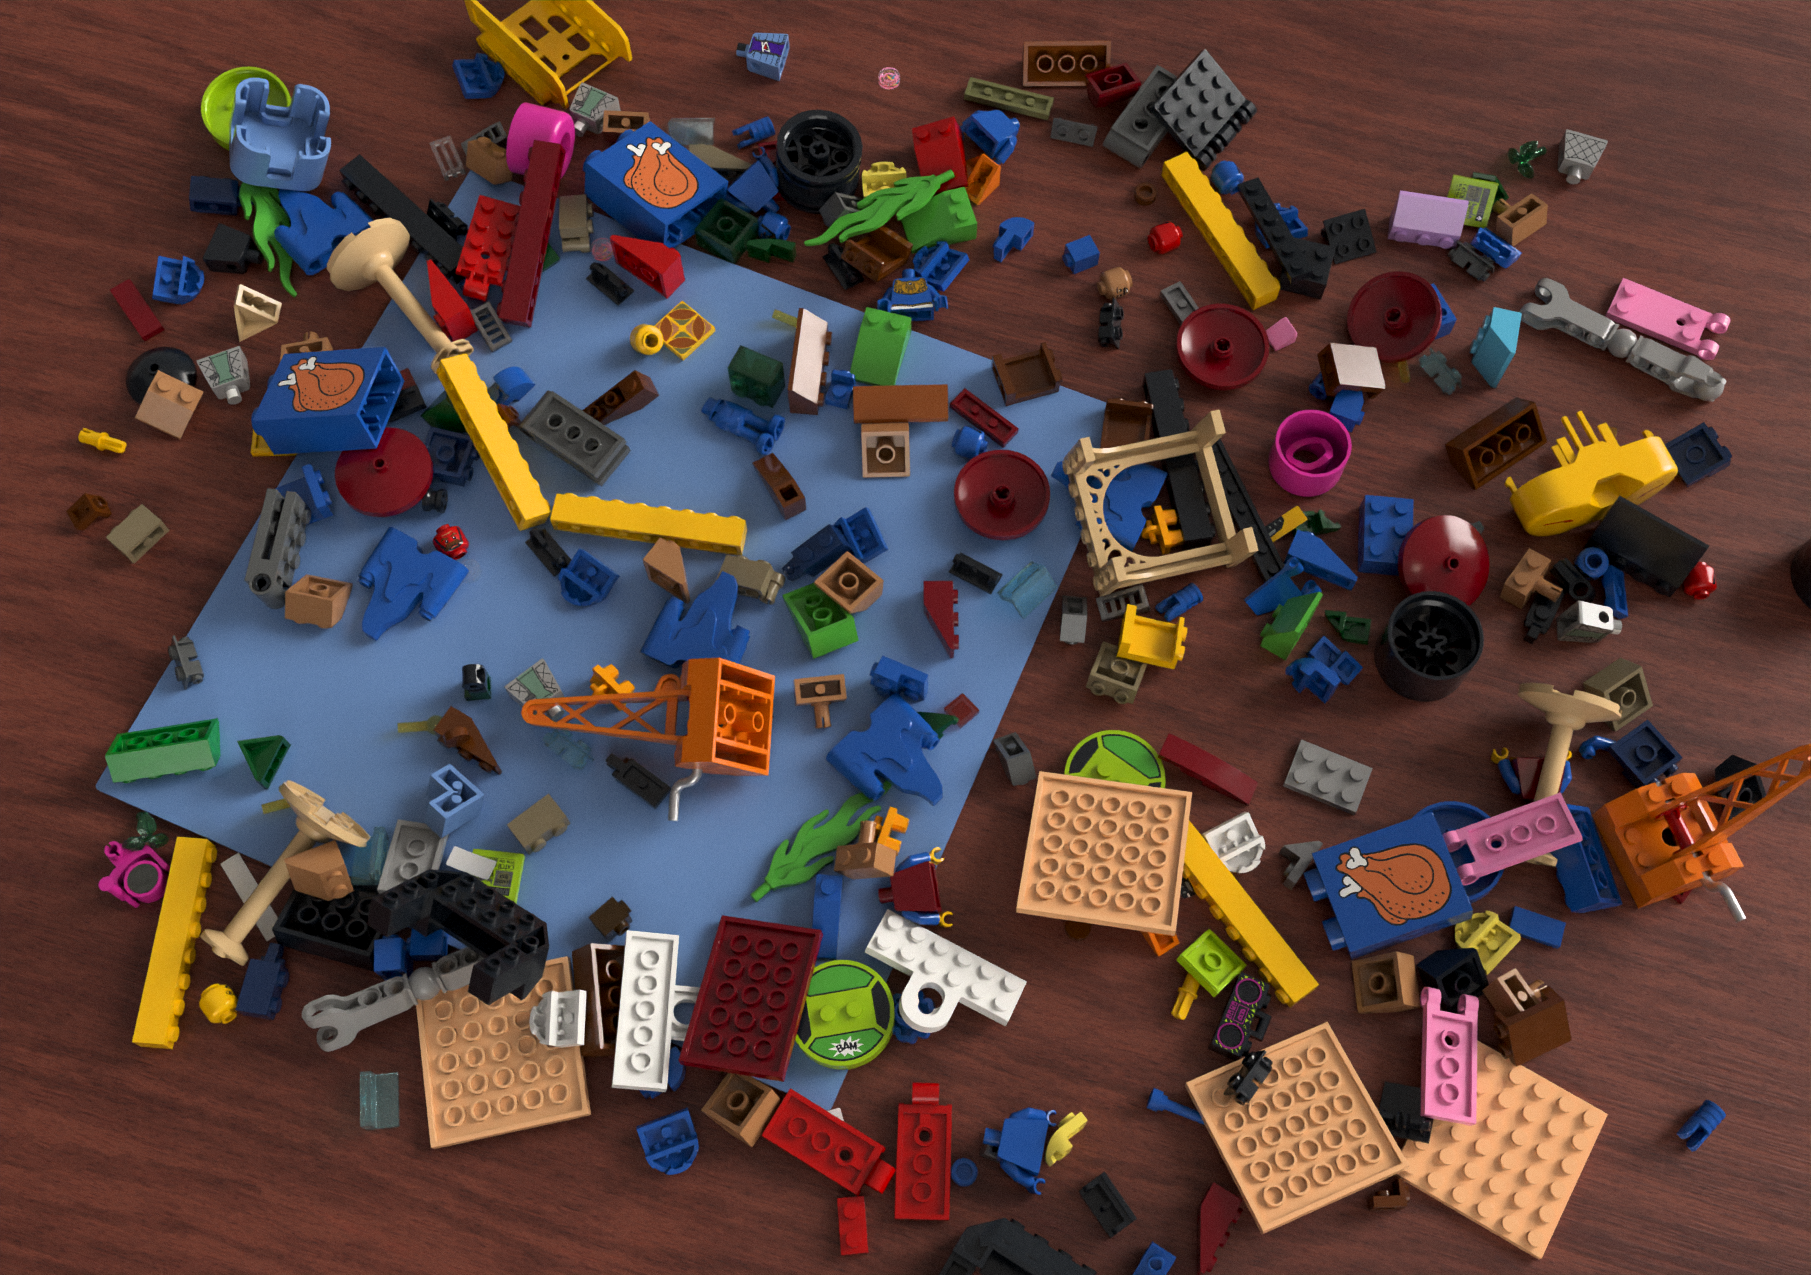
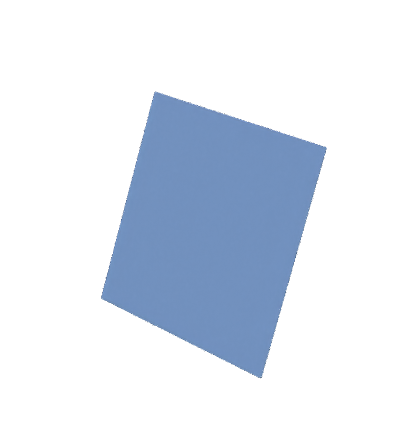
M470 170L448 208L455 214L454 218L459 217L467 224L469 230L479 195L521 206L519 196L521 191H524L525 186L513 181L494 185ZM557 198L548 243L559 256L560 261L542 272L531 328L504 324L502 322L512 342L494 352L490 350L478 330L465 339L474 348L473 353L468 357L470 361L474 362L477 374L481 381H484L487 389L496 382L493 377L509 367H520L530 377L535 386L520 401L514 399L508 405L518 411L520 421L526 417L547 390L555 392L577 408L583 410L634 370L651 378L659 396L641 410L605 425L623 437L631 451L602 487L531 440L518 427L512 426L508 429L512 440L514 439L517 442L519 453L527 461L529 471L533 479L537 480L543 498L549 502L551 513L556 493H573L578 497L587 498L588 496H595L607 501L617 499L629 504L644 503L647 506L657 508L659 506H666L672 510L679 511L689 509L700 514L710 512L722 517L738 516L746 520L747 535L742 556L753 561H767L775 572L784 575L786 578L783 588L779 589L773 605L769 604L770 601H768V604L760 601V595L756 599L737 594L731 620V629H735L738 625L750 631L748 635L750 639L740 665L775 676L774 718L772 719L769 776H732L702 773L701 778L695 785L682 789L679 800L678 821H668L670 792L659 806L654 809L616 781L612 776L614 770L607 765L605 760L611 753L622 761L626 757L632 758L672 788L676 781L689 777L692 773V769L675 766L674 753L676 745L530 725L522 717V707L509 696L504 687L542 658L548 665L564 697L591 696L593 691L589 688L591 685L590 679L594 674L592 668L596 665L603 668L612 664L619 672V676L615 681L620 684L625 680H629L635 687L634 693L654 691L659 679L666 674H675L680 678L682 665L674 669L640 653L666 600H669L671 596L675 597L648 579L643 559L655 544L554 530L550 521L551 513L544 524L519 531L481 457L478 461H473L471 466L474 470L471 481L465 482L464 487L441 482L439 477L433 476L429 488H432L434 491L439 489L447 490L448 502L444 513H439L433 509L431 511H423L421 499L409 510L394 516H367L355 511L342 498L335 482V467L342 451L298 453L277 487L305 477L302 466L310 463L316 471L320 470L324 477L325 483L322 485L324 490L328 491L333 504L330 506L334 515L305 527L306 540L304 546L300 548V565L298 569H295L291 586L306 574L353 583L342 619L332 628H320L310 623L299 624L294 622V620L285 619V605L280 609H271L250 590L249 585L244 580L260 520L259 516L186 636L193 641L197 653V658L190 659L189 662L199 660L204 673L203 681L199 684H194L193 681L188 682L187 689L184 690L182 681L178 682L176 679L175 667L177 666L175 660H172L128 731H140L218 718L221 756L216 766L206 771L197 769L181 775H174L172 773L156 779H149L147 777L137 779L131 783H123V781L113 783L107 765L96 784V789L272 867L299 831L296 826V813L279 792V786L287 780H291L324 798L323 806L333 813L341 814L344 812L370 835L366 847H358L336 841L349 876L379 884L398 819L424 823L428 802L432 801L426 795L430 775L451 764L484 794V800L480 815L449 833L439 870L463 872L446 865L455 846L471 853L473 849L524 854L525 861L517 905L547 923L549 950L546 961L568 956L571 961L573 984L572 951L590 943L625 946L626 932L621 936H615L608 942L588 918L613 896L617 902L622 899L631 909L629 915L632 922L630 923L629 931L679 935L675 985L700 987L722 915L812 929L817 875L800 885L784 887L775 891L770 890L758 902H755L750 894L765 882L764 878L769 872L773 856L784 840H789L787 855L791 851L797 833L804 823L828 809V817L813 829L826 824L839 812L849 797L861 793L826 760V756L851 731L864 732L868 730L872 723L870 714L887 699L880 696L875 690V686L870 684L872 676H870L871 668L875 662L879 663L882 655L928 674V693L925 700L919 698L914 700L907 697L904 692L901 691L900 696L916 712L953 715L959 718L957 724H951L943 731L944 736L940 738V742L934 749L929 751L922 748L926 760L937 774L943 787V798L935 806H932L928 801L919 796L902 793L892 785L888 792L880 799L860 808L851 817L847 826L854 824L859 816L868 808L878 805L881 806V811L872 815L868 821L874 822L876 816H881L883 818L881 825L883 826L890 806L897 808V814L908 818L909 825L905 834L892 830L890 838L902 841L900 851L895 859L894 873L896 872V867L908 856L923 852L929 853L936 847L941 848V851L934 853V857L941 859L1081 538V530L1078 529L1079 526L1075 525L1077 521L1074 511L1076 507L1075 500L1070 496L1066 486L1051 477V474L1057 462L1064 460V457L1079 439L1090 437L1092 448H1100L1106 402L1060 386L1059 392L1005 406L991 368L992 360L911 330L895 385L948 384V421L908 422L910 476L863 478L861 424L870 423H854L853 395L848 410L825 404V398L832 380V370H847L850 372L864 312L679 244L674 249L681 255L685 281L667 299L616 264L614 254L607 260H598L594 257V247L601 243L611 246L610 237L612 235L639 239L615 219L593 212L594 217H590L594 227V233L590 234L591 252L571 251L564 253L559 231V199ZM467 234L457 236V242L462 247L464 246ZM602 245L598 247L599 250L601 249L604 251L606 249V247H602ZM420 253L402 282L434 320L433 316L436 313L432 306L427 261L424 258L425 255ZM481 255L484 259L489 258L488 255ZM593 262L606 266L634 290L619 306L586 280L591 274L589 268ZM508 271L505 273L504 280H506ZM450 278L448 279L449 283L468 305L470 311L489 301L497 314L498 304L502 302L503 297L500 286L490 284L487 299L482 301L462 295L463 291L460 289L459 284L463 280L455 284ZM391 299L362 348L386 347L405 381L401 390L417 385L428 408L445 390L437 374L431 369V362L437 353L395 301ZM681 301H684L715 327V332L684 361L665 345L656 354L644 355L636 352L630 344V333L633 328L640 324L656 325ZM799 308H804L828 322V332H832V344L827 346L826 351L830 352L829 366H824V372H827L826 386H822L821 393H824V405L819 407L818 415L790 413L788 383ZM490 313L481 317L479 321L481 322L490 317ZM493 320L492 322L484 325L483 328L486 329L487 327L495 324V321ZM496 328L487 333V335L490 336L500 331V329ZM501 335L491 341L495 344L505 337ZM855 381V386H873ZM964 388L1019 428L1018 433L1004 448L985 435V441H988L986 452L992 450H1011L1024 454L1041 467L1048 479L1050 502L1047 513L1042 522L1033 531L1022 537L1011 540H994L983 537L973 532L964 524L955 508V482L961 469L971 459L955 453L954 447H952L953 437L956 430H961L964 426L977 429L950 408V403ZM712 397L716 400L721 398L752 410L754 415L768 421L774 415L785 417L784 429L780 438L777 441L774 440L772 450L768 454L762 455L756 451L755 445L743 437H738L729 431L721 430L718 426H715V423L709 420V416L701 412L708 398ZM427 408L387 423L386 427L406 430L417 436L424 443L431 427L421 417V414ZM746 423L745 427L759 434L763 433L760 430ZM771 453L775 454L791 474L805 496L806 510L787 520L782 516L752 465V462ZM867 507L871 511L888 550L863 564L884 580L883 593L867 610L851 614L855 621L859 641L813 659L801 638L782 595L814 583L830 566L815 577L806 574L793 582L786 577L782 568L793 558L791 553L793 550L828 524L834 525L839 518L847 519ZM445 524H449L450 527L459 526L469 542L467 554L456 561L463 564L469 570V573L437 617L428 621L418 614L421 600L404 621L388 628L377 641L366 636L362 629V621L372 598L374 586L370 589L362 586L358 582V575L387 529L393 527L416 539L418 542L417 546L423 550L422 554H429L436 550L432 541L439 527ZM533 528L541 530L545 528L571 560L579 548L584 549L619 574L618 580L607 597L602 602L592 606H578L565 600L561 594V584L558 580L559 574L554 577L526 545L525 542L530 539L529 532ZM680 547L691 600L688 604L685 602L683 604L685 609L681 621L688 613L697 596L716 582L726 557L725 553ZM961 552L1003 574L992 594L949 573L954 564L953 559L956 554ZM924 581H953V589H958V604H953V611L958 612V627H954V635H959V650H954V658L948 656L924 615ZM480 664L485 667L491 677V699L466 701L464 689L462 688L463 666ZM844 674L847 699L840 702H831L829 705L832 727L824 728V720L822 718L823 727L816 729L814 706H795L793 680ZM688 701L678 702L676 735L678 736L688 734L687 722L690 708ZM667 702L661 703L640 716L641 719L661 734H665ZM626 703V707L635 713L650 703ZM597 704L580 714L594 726L611 728L629 717L628 714L623 710L619 711L613 704ZM568 705V706L571 707L573 710H577L578 708L582 707L583 705ZM450 706L472 718L502 771L500 775L494 771L491 773L484 771L478 766L479 762L471 759L468 761L457 753L459 750L454 747L448 749L437 741L438 737L433 730ZM563 709L564 714L562 715V717H560L558 720L554 722L561 720L570 713ZM576 718L567 722L570 724L584 725ZM636 720L621 728L623 730L650 732ZM280 735L291 746L268 789H265L255 780L237 741ZM876 775L882 784L886 781L883 777ZM549 793L567 816L570 824L563 834L549 839L545 847L540 851H533L531 854H528L510 831L507 824ZM859 835L848 845L858 843ZM877 835L875 842L878 841L880 835ZM316 842L313 848L323 845L325 843ZM836 851L814 858L805 867L811 866L822 858L833 856L834 861L825 866L818 874L843 876L844 886L836 960H851L862 963L877 972L887 983L893 967L865 953V950L887 909L903 917L902 912L895 910L894 902L881 904L879 900L878 889L891 886L890 876L853 880L834 871ZM449 935L448 945L459 950L467 947ZM817 958L815 967L833 960ZM680 1003L676 1005L673 1010L675 1019L682 1024H689L695 1004ZM671 1040V1043L683 1047L684 1041ZM795 1041L784 1082L757 1077L753 1078L784 1093H787L791 1088L816 1105L829 1111L836 1100L849 1069H830L815 1063L801 1051Z

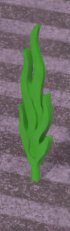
M950 169L938 176L933 174L898 180L894 182V188L878 190L859 201L857 209L861 211L839 217L823 235L804 241V245L815 246L826 243L845 228L862 223L845 230L839 236L840 243H843L850 237L880 228L897 211V220H901L905 216L922 209L931 200L935 192L940 189L941 184L955 177L954 173Z
M242 182L239 190V199L244 210V218L246 220L250 218L252 200L255 205L253 237L257 247L268 263V271L271 272L275 263L273 253L268 245L269 242L279 259L280 281L286 291L292 297H296L297 293L289 280L292 258L281 247L274 234L275 229L280 223L290 227L289 218L279 205L281 204L278 196L279 191L276 188L249 185Z
M887 780L883 783V789L885 790V792L882 796H884L892 786ZM861 792L849 797L839 812L826 824L813 829L828 817V809L810 818L797 833L791 851L787 855L789 840H784L777 848L769 872L764 878L765 882L750 894L752 899L758 902L770 890L775 891L784 887L796 886L811 880L825 866L831 864L834 858L833 856H828L818 860L811 866L805 867L807 863L818 856L836 851L837 846L848 845L854 841L860 832V822L868 821L872 815L880 812L881 806L868 808L859 816L854 824L847 826L851 817L860 808L874 801L872 799L869 800Z

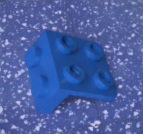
M311 463L302 466L305 477L275 488L284 498L286 491L297 492L311 510L309 524L334 515L330 506L333 504L329 492L325 491L322 485L325 483L321 471H316Z

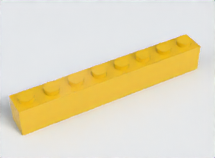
M1185 152L1165 161L1162 177L1252 310L1275 301L1280 290L1278 279L1271 275L1266 262L1263 259L1261 260L1256 253L1254 244L1247 240L1243 228L1236 224L1231 211L1228 208L1226 209L1221 202L1218 192H1214L1207 176L1203 175L1199 170L1196 160L1192 159L1188 152Z
M467 353L440 360L436 374L519 531L544 524L551 513L549 502L543 498L537 480L533 479L527 461L520 455L518 444L514 439L512 440L506 422L501 419L498 413L496 403L491 400L487 393L486 384L484 381H481L477 374L474 362L470 361Z
M556 493L550 517L554 530L653 544L661 537L667 542L669 540L675 542L682 548L732 555L743 554L747 535L746 520L738 516L722 517L710 512L700 514L689 509L681 511L672 510L666 506H659L657 508L647 506L644 503H624L617 499L611 501L601 500L595 496H588L587 498L578 497L573 493Z
M1189 820L1182 876L1185 879H1190L1197 896L1207 901L1212 915L1217 920L1221 919L1225 924V930L1229 937L1234 941L1237 940L1243 947L1242 952L1250 962L1254 961L1259 968L1258 972L1261 978L1266 983L1270 982L1279 1001L1291 1008L1314 991L1319 985L1318 982Z
M177 837L132 1040L133 1043L141 1047L173 1049L174 1042L179 1037V1017L185 1009L183 998L185 990L190 985V965L196 957L194 946L196 938L201 933L200 918L201 913L206 909L205 894L212 881L211 866L217 857L216 846L208 839Z

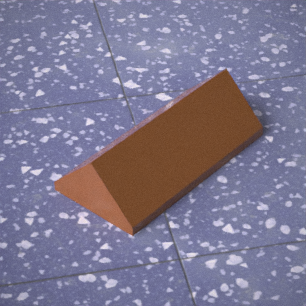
M1111 40L1024 41L1022 54L1023 86H1086V74L1110 67Z
M948 384L853 386L854 423L947 422Z

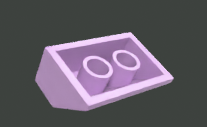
M1400 190L1390 215L1388 239L1398 242L1418 243L1419 245L1438 246L1444 249H1455L1457 246L1456 242L1461 237L1469 201Z

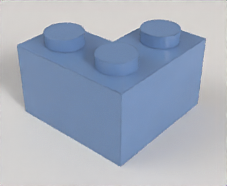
M448 764L430 775L426 795L432 801L428 802L424 823L440 838H443L480 815L484 794L451 764Z

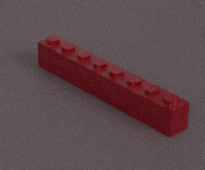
M534 140L533 147H530L528 151V160L530 162L528 169L524 172V191H521L519 196L521 207L520 212L515 217L516 232L510 242L512 252L511 257L506 262V271L508 272L506 280L502 282V302H499L497 307L498 318L504 324L528 328L532 326L566 154L563 146L558 143Z

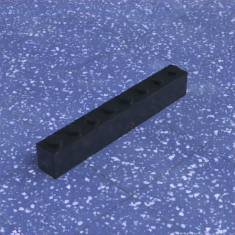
M359 154L339 170L343 177L341 181L349 191H355V195L363 204L367 202L369 208L376 216L381 215L382 219L392 218L404 225L410 234L409 242H411V247L416 253H423L426 261L431 259L447 280L450 278L455 284H458L465 278L456 274V268L463 247Z
M1172 369L1145 373L1142 386L1146 402L1154 405L1151 424L1155 439L1189 432V421L1183 416L1184 401L1178 395L1179 381L1177 377L1174 378ZM1193 453L1160 460L1162 470L1167 472L1165 483L1171 508L1175 509L1177 516L1176 529H1180L1183 537L1181 550L1209 546L1212 538L1215 537V527L1209 521L1210 506L1208 502L1204 501L1205 487L1203 481H1199L1198 473L1200 468L1197 459L1194 460Z

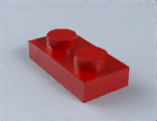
M864 1196L837 1198L841 1256L869 1253Z

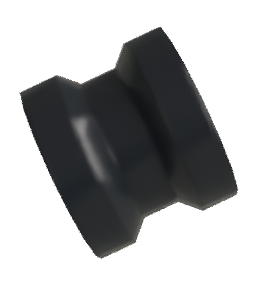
M429 488L422 498L423 511H431L433 509L439 513H444L448 502L447 490L439 489L434 491L432 488Z

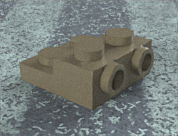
M1103 641L1089 675L1086 688H1089L1093 694L1098 696L1105 694L1114 697L1115 701L1120 704H1126L1127 702L1133 704L1147 663L1116 657L1118 646Z

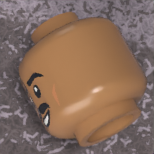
M1115 267L1102 272L1100 282H1097L1100 295H1105L1109 300L1127 295L1133 285L1130 273L1121 267Z

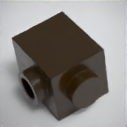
M613 896L588 917L608 942L615 936H621L627 932L632 922L629 915L631 909L622 899L617 902Z

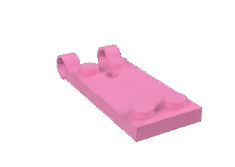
M1625 278L1622 279L1605 317L1693 353L1704 360H1713L1719 349V345L1715 341L1708 339L1699 340L1704 328H1708L1714 333L1722 334L1727 331L1730 324V318L1723 313L1711 314ZM1676 321H1680V322H1682L1684 325H1683V326H1680V325L1677 324Z
M1561 793L1442 835L1449 852H1454L1464 844H1467L1475 861L1456 868L1463 886L1474 883L1479 877L1583 841L1582 835ZM1494 841H1499L1501 846L1493 848L1491 844Z
M1424 987L1420 995V1005L1423 1008L1420 1116L1469 1126L1475 1125L1479 1000L1476 996L1462 994L1457 1003L1458 1014L1440 1011L1441 991L1436 988ZM1446 1036L1452 1039L1451 1046L1445 1042Z

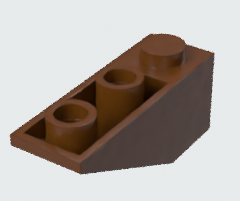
M634 370L582 411L603 425H606L641 410L656 399L659 394L649 376Z
M774 453L752 462L785 520L806 510L805 496L794 478Z
M450 706L433 730L438 737L437 741L442 746L450 749L444 742V733L454 727H466L469 731L470 739L466 743L454 747L459 750L457 753L468 761L471 759L479 762L478 766L488 773L494 771L500 775L502 771L472 718Z

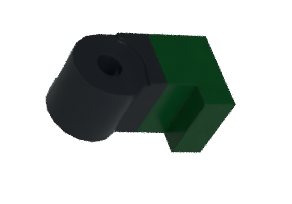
M468 664L462 667V688L464 689L466 701L491 699V677L483 665Z

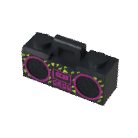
M1243 972L1238 975L1208 1049L1237 1061L1249 1053L1252 1042L1248 1041L1249 1037L1260 1042L1263 1041L1272 1018L1270 1015L1260 1011L1261 1008H1267L1272 995L1267 993L1270 987L1269 984ZM1254 1017L1259 1019L1255 1031L1249 1029Z

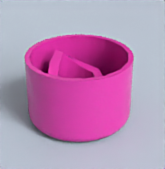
M527 102L521 104L513 117L507 139L506 159L509 170L512 173L524 175L530 162L528 160V151L530 147H533L534 140L561 144L566 151L561 174L562 178L569 167L575 143V126L572 117L563 111Z
M1303 410L1290 415L1279 426L1269 453V469L1273 479L1284 490L1297 496L1313 497L1328 492L1339 481L1350 457L1352 444L1349 432L1341 421L1323 411ZM1305 450L1312 452L1319 459L1312 463H1303L1294 459L1293 454L1297 451Z

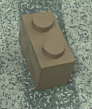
M141 504L137 509L132 510L122 523L115 526L106 538L119 552L135 564L170 530L156 515Z
M548 793L509 822L507 826L526 852L531 854L533 851L538 852L544 848L546 842L553 836L557 837L563 834L570 822Z

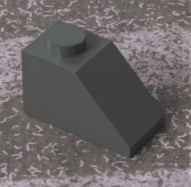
M835 192L819 209L824 224L830 228L839 217L861 211L857 209V203L863 200V198Z
M1063 595L1060 641L1072 645L1084 643L1087 623V597Z
M1016 732L993 739V744L1004 772L1013 786L1024 785L1030 780L1037 778L1031 753Z

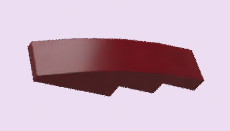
M1170 733L1158 755V758L1180 767V772L1202 781L1203 786L1247 806L1258 785V782L1235 767Z

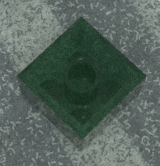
M720 198L694 229L697 245L727 262L736 264L747 250V242L756 239L758 236V218Z
M740 345L728 366L731 391L739 397H747L754 400L760 406L773 408L785 388L783 363Z

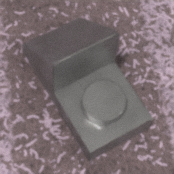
M1312 841L1284 845L1279 853L1292 861L1283 874L1287 878L1282 885L1292 890L1312 861V853L1318 852L1323 845L1322 842Z

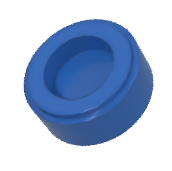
M967 1158L956 1160L950 1172L951 1179L960 1187L972 1185L978 1174L975 1163Z

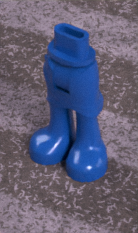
M709 397L701 410L702 413L709 416V420L713 421L715 426H718L721 430L729 431L738 437H743L755 445L756 451L762 455H766L772 450L774 440L777 441L780 438L785 425V417L774 415L768 421L754 415L752 410L721 398L716 400ZM746 423L760 430L763 433L759 434L745 427Z

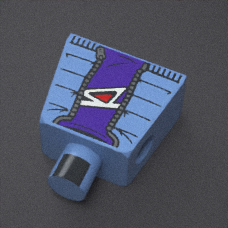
M754 33L750 45L738 43L736 55L746 57L747 69L750 72L780 81L790 49L788 34Z

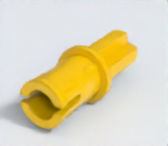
M83 428V431L81 430L78 436L79 442L95 446L100 451L107 449L122 454L127 446L125 441L109 437L106 432L99 433L87 428Z
M1189 972L1182 987H1179L1177 990L1179 995L1171 1011V1014L1180 1020L1186 1018L1193 1000L1198 997L1196 993L1200 983Z

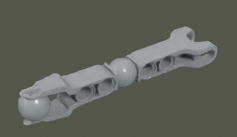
M1542 278L1535 286L1536 296L1543 300L1546 305L1541 306L1530 302L1526 303L1519 311L1522 313L1521 321L1537 330L1556 328L1593 347L1601 348L1603 351L1608 347L1609 352L1615 357H1628L1625 362H1629L1635 368L1665 382L1675 392L1713 402L1723 393L1726 380L1719 373L1713 371L1710 366L1693 355L1685 356L1651 339L1643 338V336L1637 339L1636 334L1631 330L1624 328L1617 330L1619 324H1615L1609 318L1571 300L1565 286L1556 281Z
M465 947L440 958L436 963L432 962L433 968L421 967L416 969L409 978L407 974H403L402 977H393L348 996L325 995L304 1006L302 1018L313 1029L321 1027L317 1032V1043L320 1048L326 1052L334 1051L350 1044L360 1030L410 1009L414 1004L415 1006L418 1005L417 999L430 1000L440 990L443 993H447L448 990L453 991L469 985L473 965L485 958L469 947ZM318 1011H322L321 1013H318L317 1015L312 1016L314 1013H316V1012H318Z

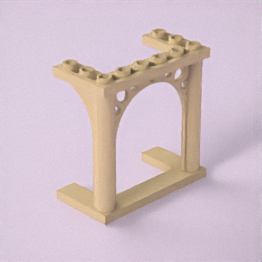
M1220 410L1210 411L1189 432L1118 447L1092 448L1090 437L1081 438L1062 461L1063 471L1069 477V494L1072 498L1074 497L1076 503L1074 508L1075 516L1081 522V539L1087 545L1089 552L1087 553V562L1090 567H1093L1095 575L1093 577V584L1095 590H1099L1100 597L1109 595L1118 588L1225 564L1227 568L1234 567L1259 551L1252 527L1242 529L1237 534L1235 533L1212 450V445L1226 433ZM1195 453L1220 543L1159 557L1141 556L1121 546L1110 533L1103 514L1104 495L1112 479L1118 473L1131 466ZM1105 470H1109L1108 477L1103 475ZM1088 476L1098 478L1102 484L1101 488L1094 489L1087 484L1086 478ZM1090 494L1097 496L1096 503L1092 502L1093 498ZM1097 518L1101 520V524L1097 523ZM1103 539L1108 540L1110 545L1106 550L1104 549L1105 542H1102ZM1117 550L1121 556L1111 558L1108 561V555L1111 551ZM1127 558H1131L1134 564L1128 563V567H1124Z

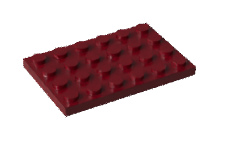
M722 915L678 1060L680 1064L784 1082L823 937L822 930Z

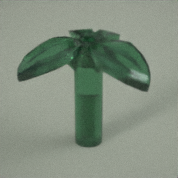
M1538 141L1524 143L1520 147V154L1516 148H1509L1508 150L1510 162L1512 164L1519 162L1518 171L1527 178H1534L1533 167L1528 161L1547 153L1546 147L1541 146L1537 148Z
M139 812L136 814L137 831L140 836L127 838L122 843V847L138 851L142 850L145 843L148 842L152 849H156L167 844L169 838L163 833L152 835L157 829L155 820L147 812Z

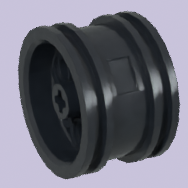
M808 110L796 114L781 127L777 136L776 168L779 178L777 189L782 198L797 210L821 214L819 209L835 192L850 196L855 195L858 188L863 145L856 127L849 120L831 111Z

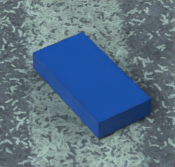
M1514 906L1508 927L1519 933L1523 938L1558 949L1561 946L1566 923Z

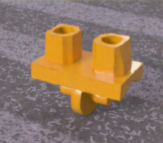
M1161 505L1154 506L1155 513L1151 516L1152 520L1146 521V528L1142 530L1141 536L1143 539H1150L1151 544L1159 542L1162 555L1169 554L1171 548L1182 545L1183 542L1180 529L1168 531L1167 526L1176 525L1177 523L1175 509L1162 510Z
M612 664L603 668L599 665L592 668L594 674L590 679L591 685L589 687L593 691L592 695L634 693L635 687L629 680H625L620 684L615 681L619 676V672ZM613 704L619 711H621L619 707Z
M890 806L883 826L881 825L883 818L881 816L875 817L874 822L877 823L874 842L877 835H880L877 842L895 850L896 856H898L902 841L890 838L892 830L905 834L909 825V819L897 814V808Z

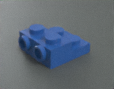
M883 655L879 663L875 662L871 668L870 676H872L870 684L875 686V690L880 696L888 698L894 693L900 695L902 691L911 699L917 700L919 698L925 700L928 693V674Z

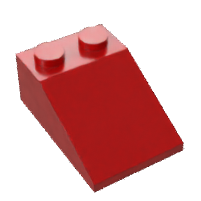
M952 116L912 128L914 149L921 177L933 174L938 176L950 169L955 176L953 179L941 184L940 189L933 196L944 191L968 187L962 130L955 117Z
M618 235L610 237L616 264L668 299L685 281L681 255L676 249L669 248L663 243Z
M431 259L428 260L427 267L431 300L436 313L433 318L439 325V328L452 342L466 339L478 331L470 309Z

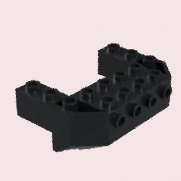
M429 869L373 897L371 900L367 925L385 937H389L408 926L425 937L441 929L484 957L485 959L473 965L468 992L487 1005L492 1004L508 993L513 994L520 1000L525 999L543 976L549 950L547 923L467 872Z
M1002 1218L966 1227L939 1275H972L974 1271L982 1275H1096L1097 1272L1085 1264H1082V1266L1072 1261L1073 1257L1061 1249L1056 1251L1048 1246L1049 1242L1035 1233L1033 1236L1024 1230L1025 1226L1012 1218L1010 1221Z

